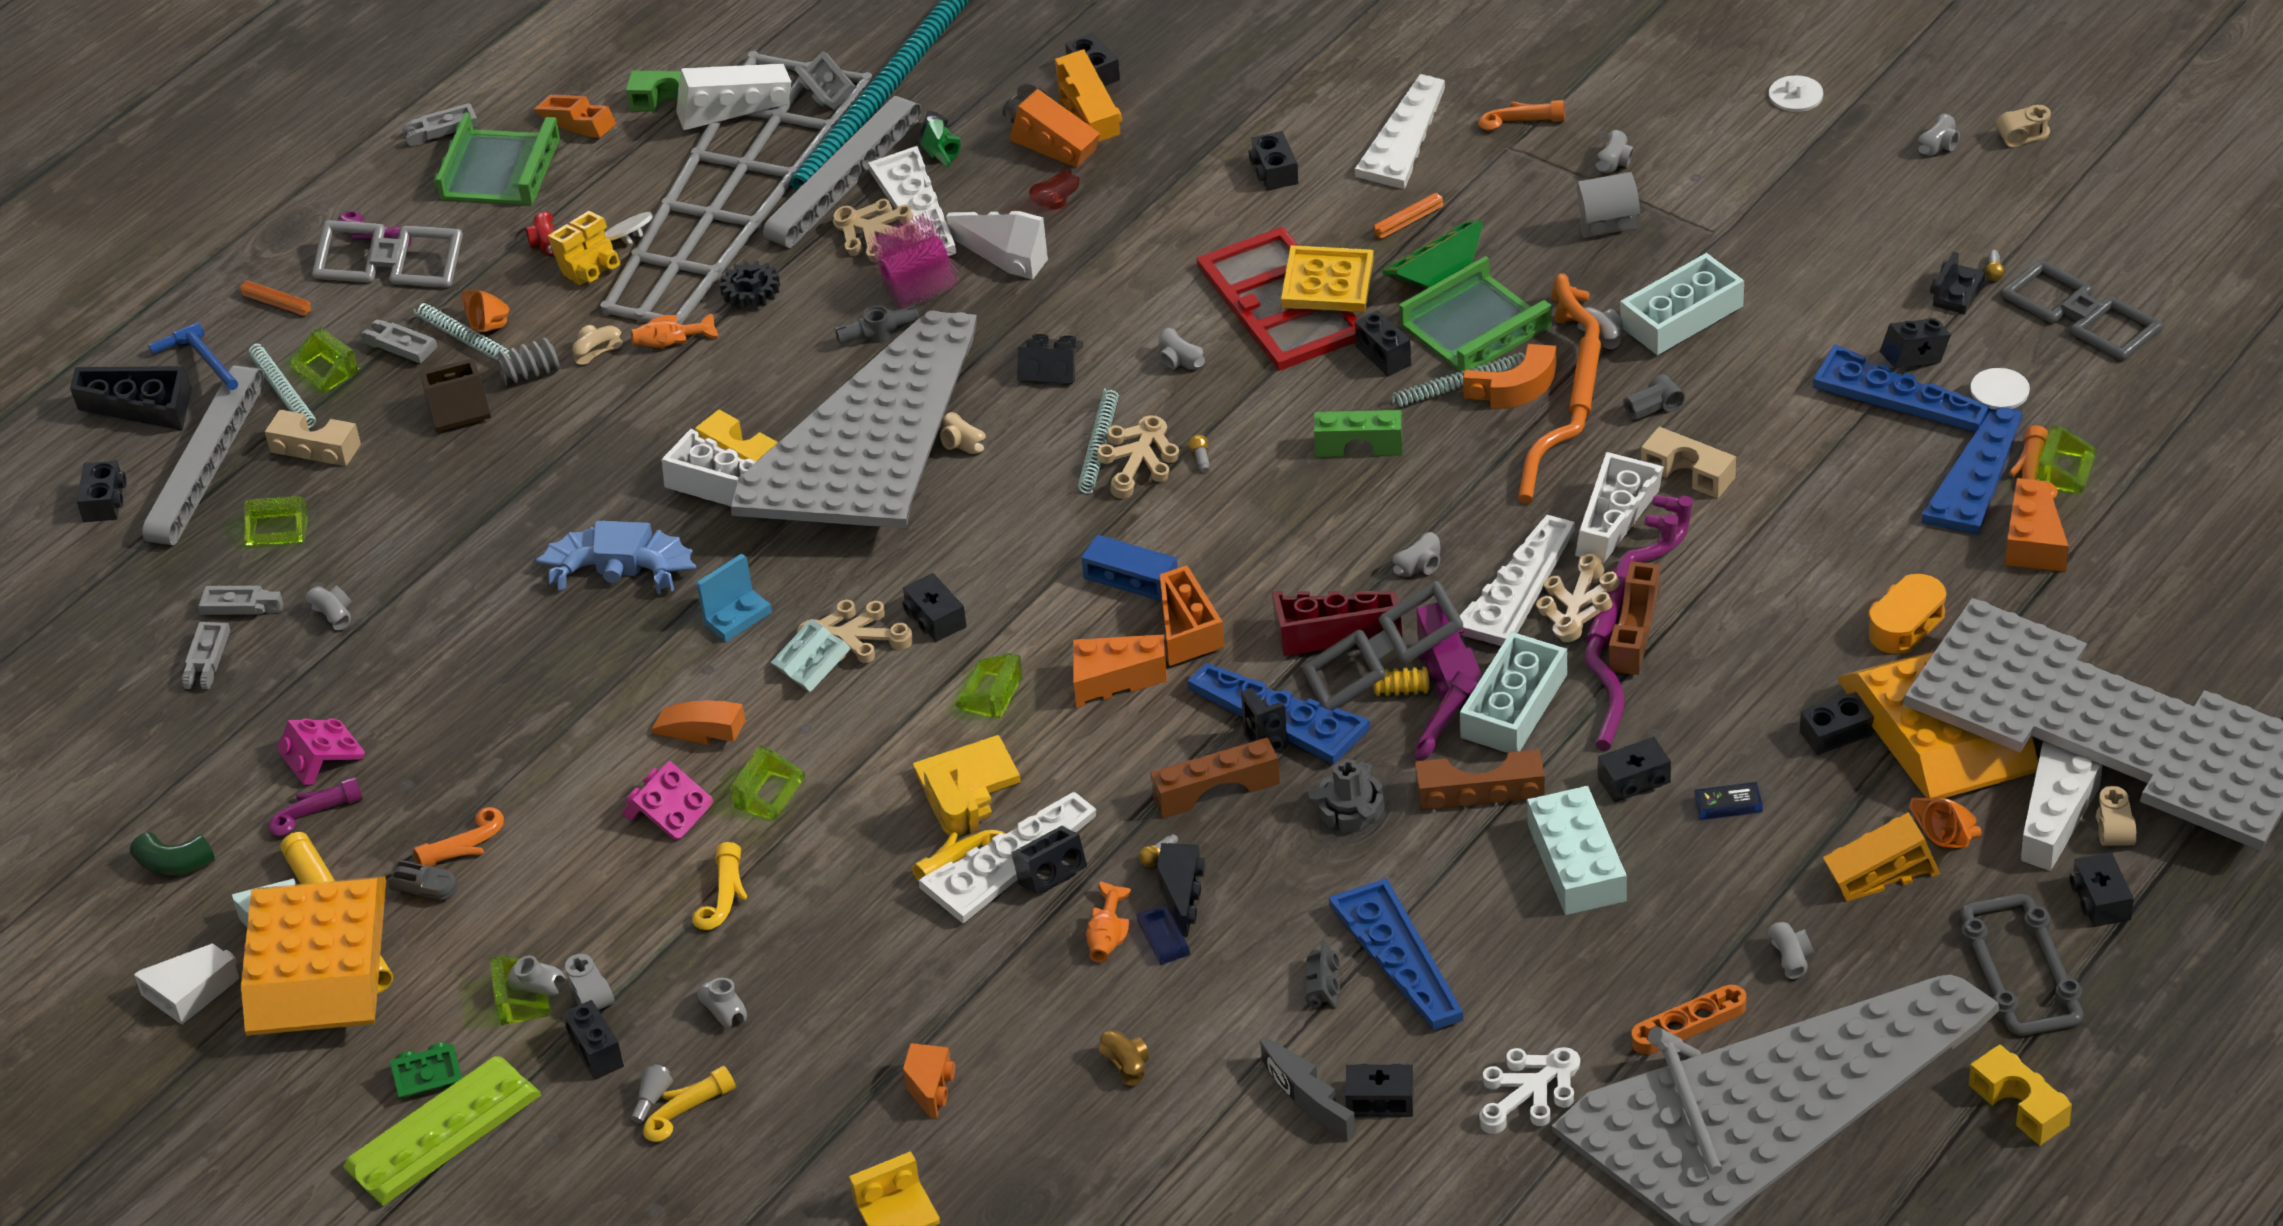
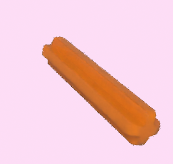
M1433 193L1376 223L1373 226L1374 235L1379 239H1383L1443 207V198L1438 193Z
M248 280L244 281L243 285L240 286L241 294L245 297L302 316H307L312 308L308 300Z

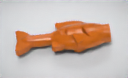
M713 314L707 315L701 323L688 325L677 323L676 315H663L652 319L637 329H631L633 346L640 345L665 349L666 346L675 343L685 344L686 336L704 334L711 339H718Z
M1101 881L1099 882L1098 889L1105 898L1103 910L1096 907L1093 908L1092 919L1088 923L1086 930L1087 943L1090 949L1089 957L1098 963L1107 961L1109 954L1118 945L1122 944L1127 937L1129 919L1118 918L1115 912L1118 902L1126 899L1131 891L1130 888L1113 886Z

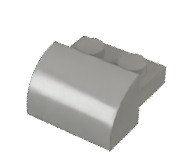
M1632 172L1577 182L1580 228L1583 238L1637 228V214H1640V203Z

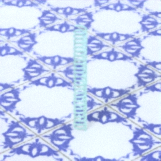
M427 303L420 305L418 314L416 309H414L416 317L423 319L497 362L498 356L496 357L499 350H505L504 353L506 355L509 352L507 348L473 331L468 326L461 324V322L446 316V314L427 305ZM425 306L422 310V313L420 314L421 307Z
M261 344L252 345L248 354L255 365L263 370L264 377L289 411L296 413L302 411V414L307 412L305 416H309L306 417V420L311 418L307 424L313 421L308 428L312 427L316 422L314 415L284 377L266 350L261 347Z
M1519 352L1518 355L1514 354L1513 357L1508 356V358L1504 357L1502 360L1498 359L1497 362L1493 361L1492 363L1488 362L1487 365H1478L1477 368L1472 367L1471 370L1478 371V368H1480L1481 371H1484L1483 368L1485 366L1486 371L1491 372L1489 369L1490 365L1492 372H1502V369L1503 371H1508L1522 363L1520 355L1525 358V355ZM1462 370L1461 373L1456 372L1455 375L1451 374V376L1446 375L1445 378L1441 377L1440 380L1435 379V381L1431 380L1429 383L1425 382L1424 385L1420 384L1419 387L1415 385L1414 388L1409 387L1408 390H1399L1398 393L1393 392L1392 403L1395 402L1394 396L1396 395L1399 406H1403L1400 397L1401 393L1404 404L1408 405L1405 395L1406 391L1409 402L1413 404L1410 390L1413 391L1414 399L1418 402L1419 398L1415 391L1416 388L1422 401L1424 400V395L1429 399L1426 385H1428L1432 397H1434V390L1438 396L1440 391L1444 394L1445 389L1442 380L1447 392H1450V386L1455 391V384L1460 389L1461 385L1457 375L1460 376L1463 386L1464 371ZM1437 381L1439 382L1440 391L1436 384Z
M1103 390L1082 467L1078 488L1087 494L1093 492L1091 489L1095 488L1099 468L1101 467L1100 461L1091 459L1092 457L1097 458V456L1092 455L1097 454L1093 450H1098L1094 446L1107 444L1108 429L1111 427L1119 394L1113 390ZM1108 392H1113V393L1116 394V396L1113 395V394H1106V393H1108ZM1081 486H1082L1084 489H1088V490H1091V491H1088V492H1087V491H1084V490L1081 488Z

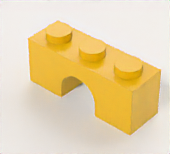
M720 409L695 428L700 438L704 440L710 438L716 441L717 446L725 451L730 448L738 452V457L743 460L750 458L757 462L778 443L761 432L753 438L743 441L739 420Z
M1999 1044L1970 1064L1969 1086L1991 1105L2008 1097L2022 1100L2018 1104L2016 1126L2040 1146L2070 1126L2072 1104L2068 1098L2053 1089L2040 1074L2030 1070L2021 1062L2016 1054L2010 1053L2002 1045Z

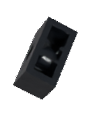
M1936 318L1889 323L1879 352L1894 368L1941 363L1951 334Z
M934 573L903 587L904 601H902L904 611L909 617L913 616L924 634L928 633L935 642L967 627L963 604Z
M1651 737L1598 756V779L1612 800L1617 802L1671 783V760L1655 737Z
M2107 852L2074 859L2073 873L2069 874L2070 886L2073 892H2078L2081 910L2084 915L2089 916L2093 927L2131 920L2134 898L2113 853Z
M1346 1065V1108L1354 1112V1117H1413V1065Z

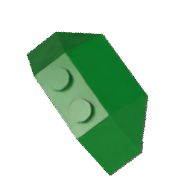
M1481 220L1465 221L1381 271L1384 276L1412 287L1429 288L1473 262L1483 224Z

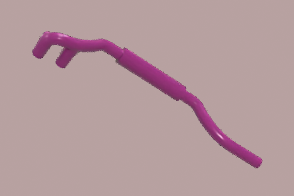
M1661 495L1653 496L1652 505L1674 512L1676 515L1667 514L1661 517L1651 514L1646 515L1644 524L1657 528L1662 533L1655 544L1630 550L1623 554L1617 567L1611 570V572L1616 573L1620 582L1616 590L1607 592L1613 605L1609 610L1594 616L1586 637L1588 646L1585 651V662L1603 682L1609 695L1608 711L1596 741V746L1600 750L1607 751L1611 748L1625 706L1621 683L1610 667L1600 658L1602 649L1608 646L1614 624H1616L1623 605L1625 580L1630 561L1644 563L1657 559L1671 552L1684 540L1688 531L1693 505L1692 498L1688 496H1681L1679 498Z

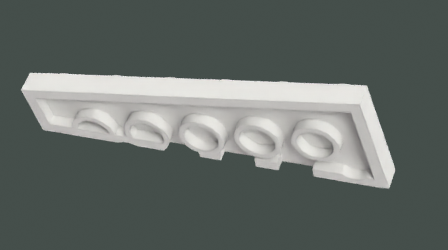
M1422 74L1418 76L1356 166L1355 177L1405 189L1413 170L1414 160L1419 155L1420 145L1425 140L1428 125H1431L1434 112L1444 92L1445 80Z
M915 146L868 162L870 173L893 207L897 209L901 205H909L914 214L913 220H915H911V222L922 221L923 217H925L927 229L929 230L927 226L929 222L931 228L933 224L935 235L937 230V237H939L940 225V239L947 252H951L947 253V255L955 254V243L944 219L942 209L939 207L937 196L932 189L931 181L926 173L918 147ZM919 224L920 229H921V230L923 229V231H924V233H925L924 228H923V227L921 228V226H920L921 224Z
M1546 515L1526 538L1525 543L1520 545L1513 553V559L1506 567L1502 566L1497 572V578L1483 588L1479 599L1476 602L1472 601L1460 615L1464 624V633L1459 635L1502 646L1510 632L1518 633L1540 594L1545 580L1550 576L1575 531V522Z
M1072 792L1042 809L1036 815L1019 822L1018 827L1003 835V833H1000L993 837L992 842L980 849L975 847L968 851L967 856L954 864L951 861L919 880V888L960 922L965 923L1018 880L1011 852L1061 825L1074 832H1078L1096 817V809L1077 793Z

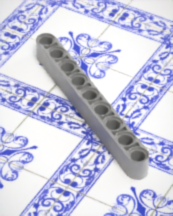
M899 96L892 97L767 220L763 229L764 238L788 248L794 246L869 171L868 162L882 158L916 125L921 116V105Z
M236 365L231 367L229 372L237 380L238 387L235 390H230L224 383L220 386L144 522L143 539L145 542L176 545L263 388L264 372L261 368Z

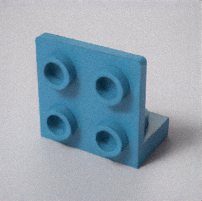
M743 554L728 561L696 583L704 625L725 642L772 613L771 604L752 590L747 557Z

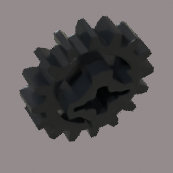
M757 260L749 265L748 261H744V265L734 264V270L726 269V276L720 277L721 295L724 297L725 302H731L732 307L741 304V309H745L747 305H751L753 309L756 308L757 304L765 306L766 299L774 300V294L780 292L779 274H776L775 267L769 268V263H764L761 266Z

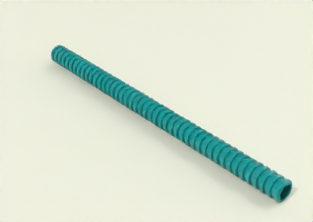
M940 0L913 34L910 35L909 39L905 41V44L901 46L893 58L878 73L877 77L861 93V96L857 98L849 110L845 112L837 124L833 126L832 130L817 145L816 149L812 151L804 163L800 165L799 169L791 176L790 181L795 190H798L877 113L885 101L888 100L890 95L893 94L905 77L909 75L921 58L924 57L925 53L929 51L941 34L944 33L971 0Z

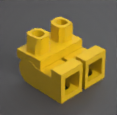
M591 211L570 222V225L566 224L547 235L561 272L578 286L587 281L591 283L598 279L601 272L608 268L613 270L620 265L618 254L613 250L611 241L606 238L604 229L607 228L605 219ZM584 222H588V223H589V224L586 225V226H583V225H582ZM562 235H567L565 239L560 238Z
M950 759L924 770L925 796L943 831L949 836L952 832H957V837L964 835L967 830H969L970 834L979 831V821L992 816L989 805L992 803V799L984 783L972 789H968L965 782L958 785V770L953 759Z

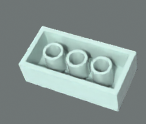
M1705 253L1621 300V328L1656 355H1659L1743 307L1744 280Z
M1510 632L1460 711V737L1506 753L1520 751L1567 676V649Z
M1584 786L1527 799L1528 827L1564 914L1569 915L1627 901V875L1589 787Z

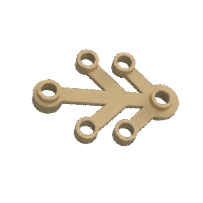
M880 199L875 204L859 210H855L851 206L838 208L834 213L833 223L837 230L844 231L846 238L845 248L850 256H857L863 251L860 240L856 238L855 228L863 230L868 247L866 254L871 262H877L878 257L872 244L874 243L875 245L876 235L874 233L878 234L879 232L881 235L893 233L897 228L885 224L899 220L901 223H905V220L909 222L914 217V214L909 205H901L893 210L889 200ZM876 213L878 215L877 217H874L869 220L864 219Z
M1145 416L1139 421L1137 426L1124 429L1121 426L1114 425L1108 429L1107 440L1114 445H1119L1127 439L1140 437L1137 442L1114 448L1109 444H1103L1098 448L1097 459L1104 464L1111 463L1115 459L1130 456L1123 471L1112 478L1110 491L1116 498L1127 499L1132 496L1135 484L1133 477L1143 459L1151 471L1153 480L1163 482L1168 479V465L1159 462L1150 447L1151 442H1155L1161 451V459L1167 463H1173L1178 459L1179 448L1175 444L1169 443L1166 439L1167 424L1162 418Z
M1586 554L1580 558L1578 565L1580 576L1573 595L1564 588L1559 576H1551L1544 582L1547 593L1555 596L1568 608L1565 615L1557 610V606L1551 596L1542 597L1536 603L1539 613L1542 616H1547L1555 623L1553 625L1554 635L1562 642H1572L1578 639L1582 634L1583 623L1599 613L1609 610L1613 605L1607 592L1614 591L1619 587V579L1614 572L1604 573L1601 559L1594 554ZM1600 578V584L1588 591L1591 581ZM1590 603H1593L1592 606L1580 612L1582 608H1584Z
M851 600L840 601L837 604V611L821 620L812 619L823 625L831 634L845 641L857 655V659L862 663L873 661L875 651L872 644L862 643L858 639L889 640L890 646L895 650H905L913 644L912 630L904 623H896L891 629L862 628L872 621H877L884 617V605L880 601L869 602L865 613L840 627L832 626L843 619H851L856 614L854 602ZM809 620L800 624V626L797 629V633L808 623Z

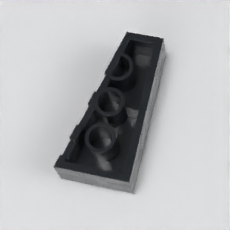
M185 366L75 367L70 390L78 410L183 430L192 386Z

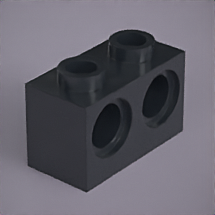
M1093 32L1065 43L1066 55L1085 50L1104 86L1120 80L1118 58Z
M1283 131L1251 138L1252 149L1248 150L1251 165H1256L1257 178L1259 181L1264 182L1267 191L1299 184L1298 164Z
M1376 310L1354 321L1356 347L1383 373L1390 376L1411 366L1410 339L1381 312Z
M117 460L83 464L77 497V505L83 523L117 520L119 508H123L122 489L127 486L126 474L124 471L121 472Z
M1853 692L1844 696H1838L1831 701L1817 706H1810L1806 710L1801 711L1799 731L1816 755H1820L1872 736L1874 716L1859 694Z
M1062 825L1011 852L1019 885L1035 894L1048 891L1051 886L1064 879L1074 877L1077 872L1087 867L1080 835Z
M592 1000L563 1012L568 1038L594 1080L624 1067L618 1040Z

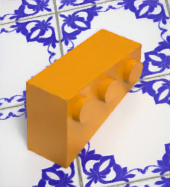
M1085 50L1056 58L1059 101L1064 108L1101 133L1098 142L1120 135L1121 112L1113 104Z
M1909 812L1901 817L1892 819L1880 828L1862 835L1859 839L1837 848L1832 853L1823 857L1834 881L1847 902L1885 890V885L1901 881L1903 885L1913 883L1912 877L1929 873L1931 877L1940 875L1927 842Z

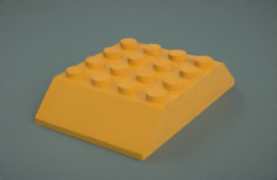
M1935 651L1838 676L1837 681L1847 694L1853 692L1859 694L1874 716L1872 727L1926 798H1946L2037 772L2038 759L2032 736H2030L2021 752H2017L1902 705L1905 694Z
M385 876L261 887L251 890L241 981L246 1036L375 1024L386 890Z

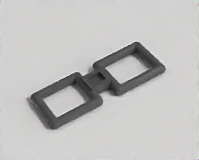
M2044 260L2037 261L2001 290V297L2051 324L2057 322L2064 315L2077 321L2069 330L2073 336L2121 361L2126 360L2163 328L2161 321L2113 296H2108L2102 301L2089 296L2093 291L2090 284ZM2040 273H2044L2076 290V292L2052 311L2017 293ZM2109 309H2113L2146 327L2122 348L2086 329Z
M1439 581L1432 582L1383 613L1379 617L1383 631L1368 640L1362 630H1357L1303 664L1302 671L1321 707L1331 711L1382 680L1386 675L1383 666L1395 658L1399 657L1402 663H1408L1463 628L1464 624ZM1435 596L1449 623L1407 648L1393 621ZM1355 645H1358L1371 672L1330 697L1316 670Z

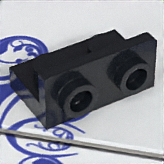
M1953 251L1949 260L1943 261L1939 277H1934L1930 293L1934 294L1933 306L1966 314L1985 280V271L1958 265L1959 253Z
M1253 688L1242 691L1243 730L1248 742L1268 737L1275 753L1286 749L1285 705L1282 702H1278L1268 706L1263 697L1259 698Z

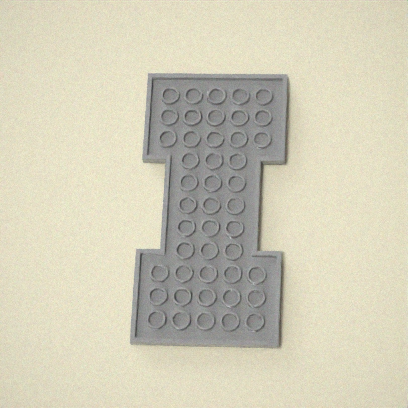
M1974 598L1969 601L1905 694L1902 705L2017 752H2021L2030 736H2033L2144 781L2148 784L2142 793L2140 802L2260 851L2263 850L2283 814V721L2281 719L2268 716L2253 710L2249 706L2238 704L2223 698L2219 694L2210 693L2205 690L2195 706H2191L2177 698H2171L2156 692L2150 687L2141 686L2124 679L2122 676L2111 674L2096 668L2092 664L2079 661L2085 653L2087 643L2077 640L2073 636L2047 628L2043 624L2022 618L2015 613L1992 606L1985 601H1979Z

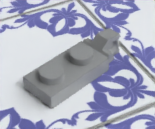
M206 586L198 609L200 615L263 614L264 612L271 614L281 612L284 602L280 592H269L263 590L261 586Z

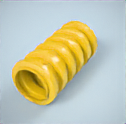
M1413 667V670L1408 671V668H1403V671H1398V668H1394L1390 672L1388 669H1384L1386 672L1385 677L1373 685L1376 697H1380V693H1385V696L1395 693V696H1399V692H1404L1405 695H1409V692H1414V695H1418L1419 691H1423L1424 694H1428V691H1430L1427 667H1422V670H1417V667Z

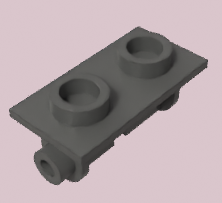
M1321 940V950H1312L1306 959V977L1309 981H1306L1305 999L1311 1007H1319L1321 1003L1329 1002L1332 1008L1336 1009L1337 994L1340 993V986L1337 980L1338 969L1341 967L1340 959L1336 951H1332L1327 943Z

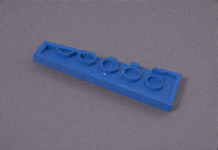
M2008 407L1990 410L1923 511L1922 523L1980 535L2022 421L2023 411Z
M1205 663L1187 680L1189 690L1243 717L1241 692L1253 688L1259 698L1263 697L1268 706L1282 702L1285 705L1287 741L1333 765L1370 730V720L1338 708L1331 711L1320 707V702L1308 699L1306 702L1294 698L1292 692L1283 689L1282 691L1266 688V683L1255 679H1248L1243 675L1209 663Z
M1387 878L1328 897L1330 909L1432 1030L1463 1021L1461 1007Z

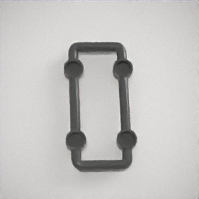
M2014 894L1971 902L1962 907L1960 912L1963 923L1961 941L1964 945L1974 949L1993 994V999L1999 1003V1011L1994 1017L2004 1021L2009 1032L2016 1036H2027L2074 1027L2082 1022L2084 1016L2080 1005L2082 987L2076 980L2067 976L2048 932L2051 918L2046 909L2037 906L2034 899L2026 894ZM2020 906L2024 907L2026 912L2024 916V930L2028 934L2037 937L2057 984L2055 1002L2060 1007L2068 1009L2069 1014L2025 1023L2018 1022L2016 1017L2018 1013V999L2012 992L2004 989L1985 944L1988 935L1987 926L1982 920L1974 918V915Z

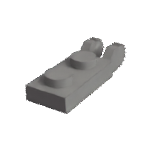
M467 103L424 115L410 122L407 121L401 130L406 137L407 144L413 147L423 145L427 139L440 138L444 135L455 133L456 126L461 122L464 113H470L473 127L479 125L471 104Z
M378 319L371 324L374 331L367 329L361 334L362 340L371 347H379L420 364L437 348L436 340L432 337L393 322L388 323Z
M199 622L185 661L186 667L182 676V683L185 689L193 687L196 680V671L202 672L200 677L202 689H210L214 680V672L218 668L231 631L229 623Z

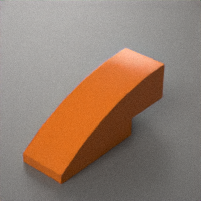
M549 95L534 108L536 114L544 119L546 117L556 118L557 126L587 137L601 138L616 125L609 106L590 105L586 96Z
M710 700L674 704L662 709L651 729L652 734L706 745L709 744L711 738L734 742L746 721L743 704Z

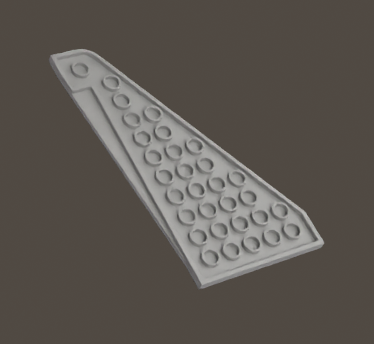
M933 310L928 311L924 316L916 320L738 478L731 505V515L907 528L915 491L965 357L968 356L974 340L977 315L963 312L945 313Z
M1942 975L1681 1061L1722 1166V1171L1715 1175L1710 1174L1668 1066L1588 1092L1552 1124V1131L1561 1140L1673 1225L1723 1226L1750 1200L1949 1048L1951 1050L1955 1049L1976 1033L1999 1011V1003L1963 978L1954 975Z

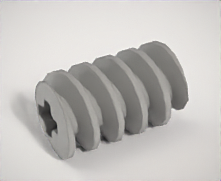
M541 338V347L535 341H532L530 343V350L525 344L520 345L519 354L513 347L509 348V357L504 351L498 352V366L505 386H507L508 377H511L514 383H518V374H521L525 380H528L529 371L531 370L538 377L540 367L548 374L550 373V364H553L557 370H560L554 347L546 338Z

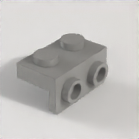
M824 51L805 69L799 65L794 68L800 75L798 81L806 89L809 90L811 88L814 92L812 95L813 99L822 107L826 104L835 110L856 89V86Z

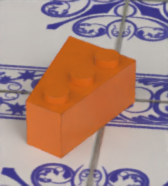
M1037 89L1018 106L1009 140L1077 168L1096 151L1101 133Z
M2017 478L2007 539L2005 565L2066 572L2069 546L2048 482Z
M1188 565L1160 574L1169 666L1224 648L1223 621Z
M1164 634L1073 640V683L1076 708L1085 706V701L1102 697L1103 700L1113 698L1112 693L1128 688L1130 692L1167 682Z

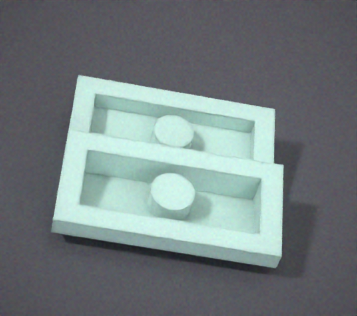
M810 619L771 663L795 683L811 692L851 648L845 641L831 634L823 625Z

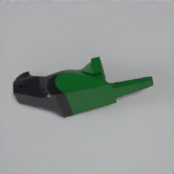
M927 110L917 142L932 159L936 156L946 167H950V160H954L960 152L961 139L959 136H952L947 128V118L937 112Z

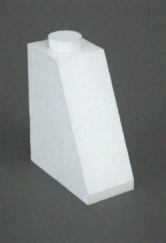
M213 943L139 970L134 974L141 996L182 1025L240 979L236 968L237 960L234 955L228 950H221Z

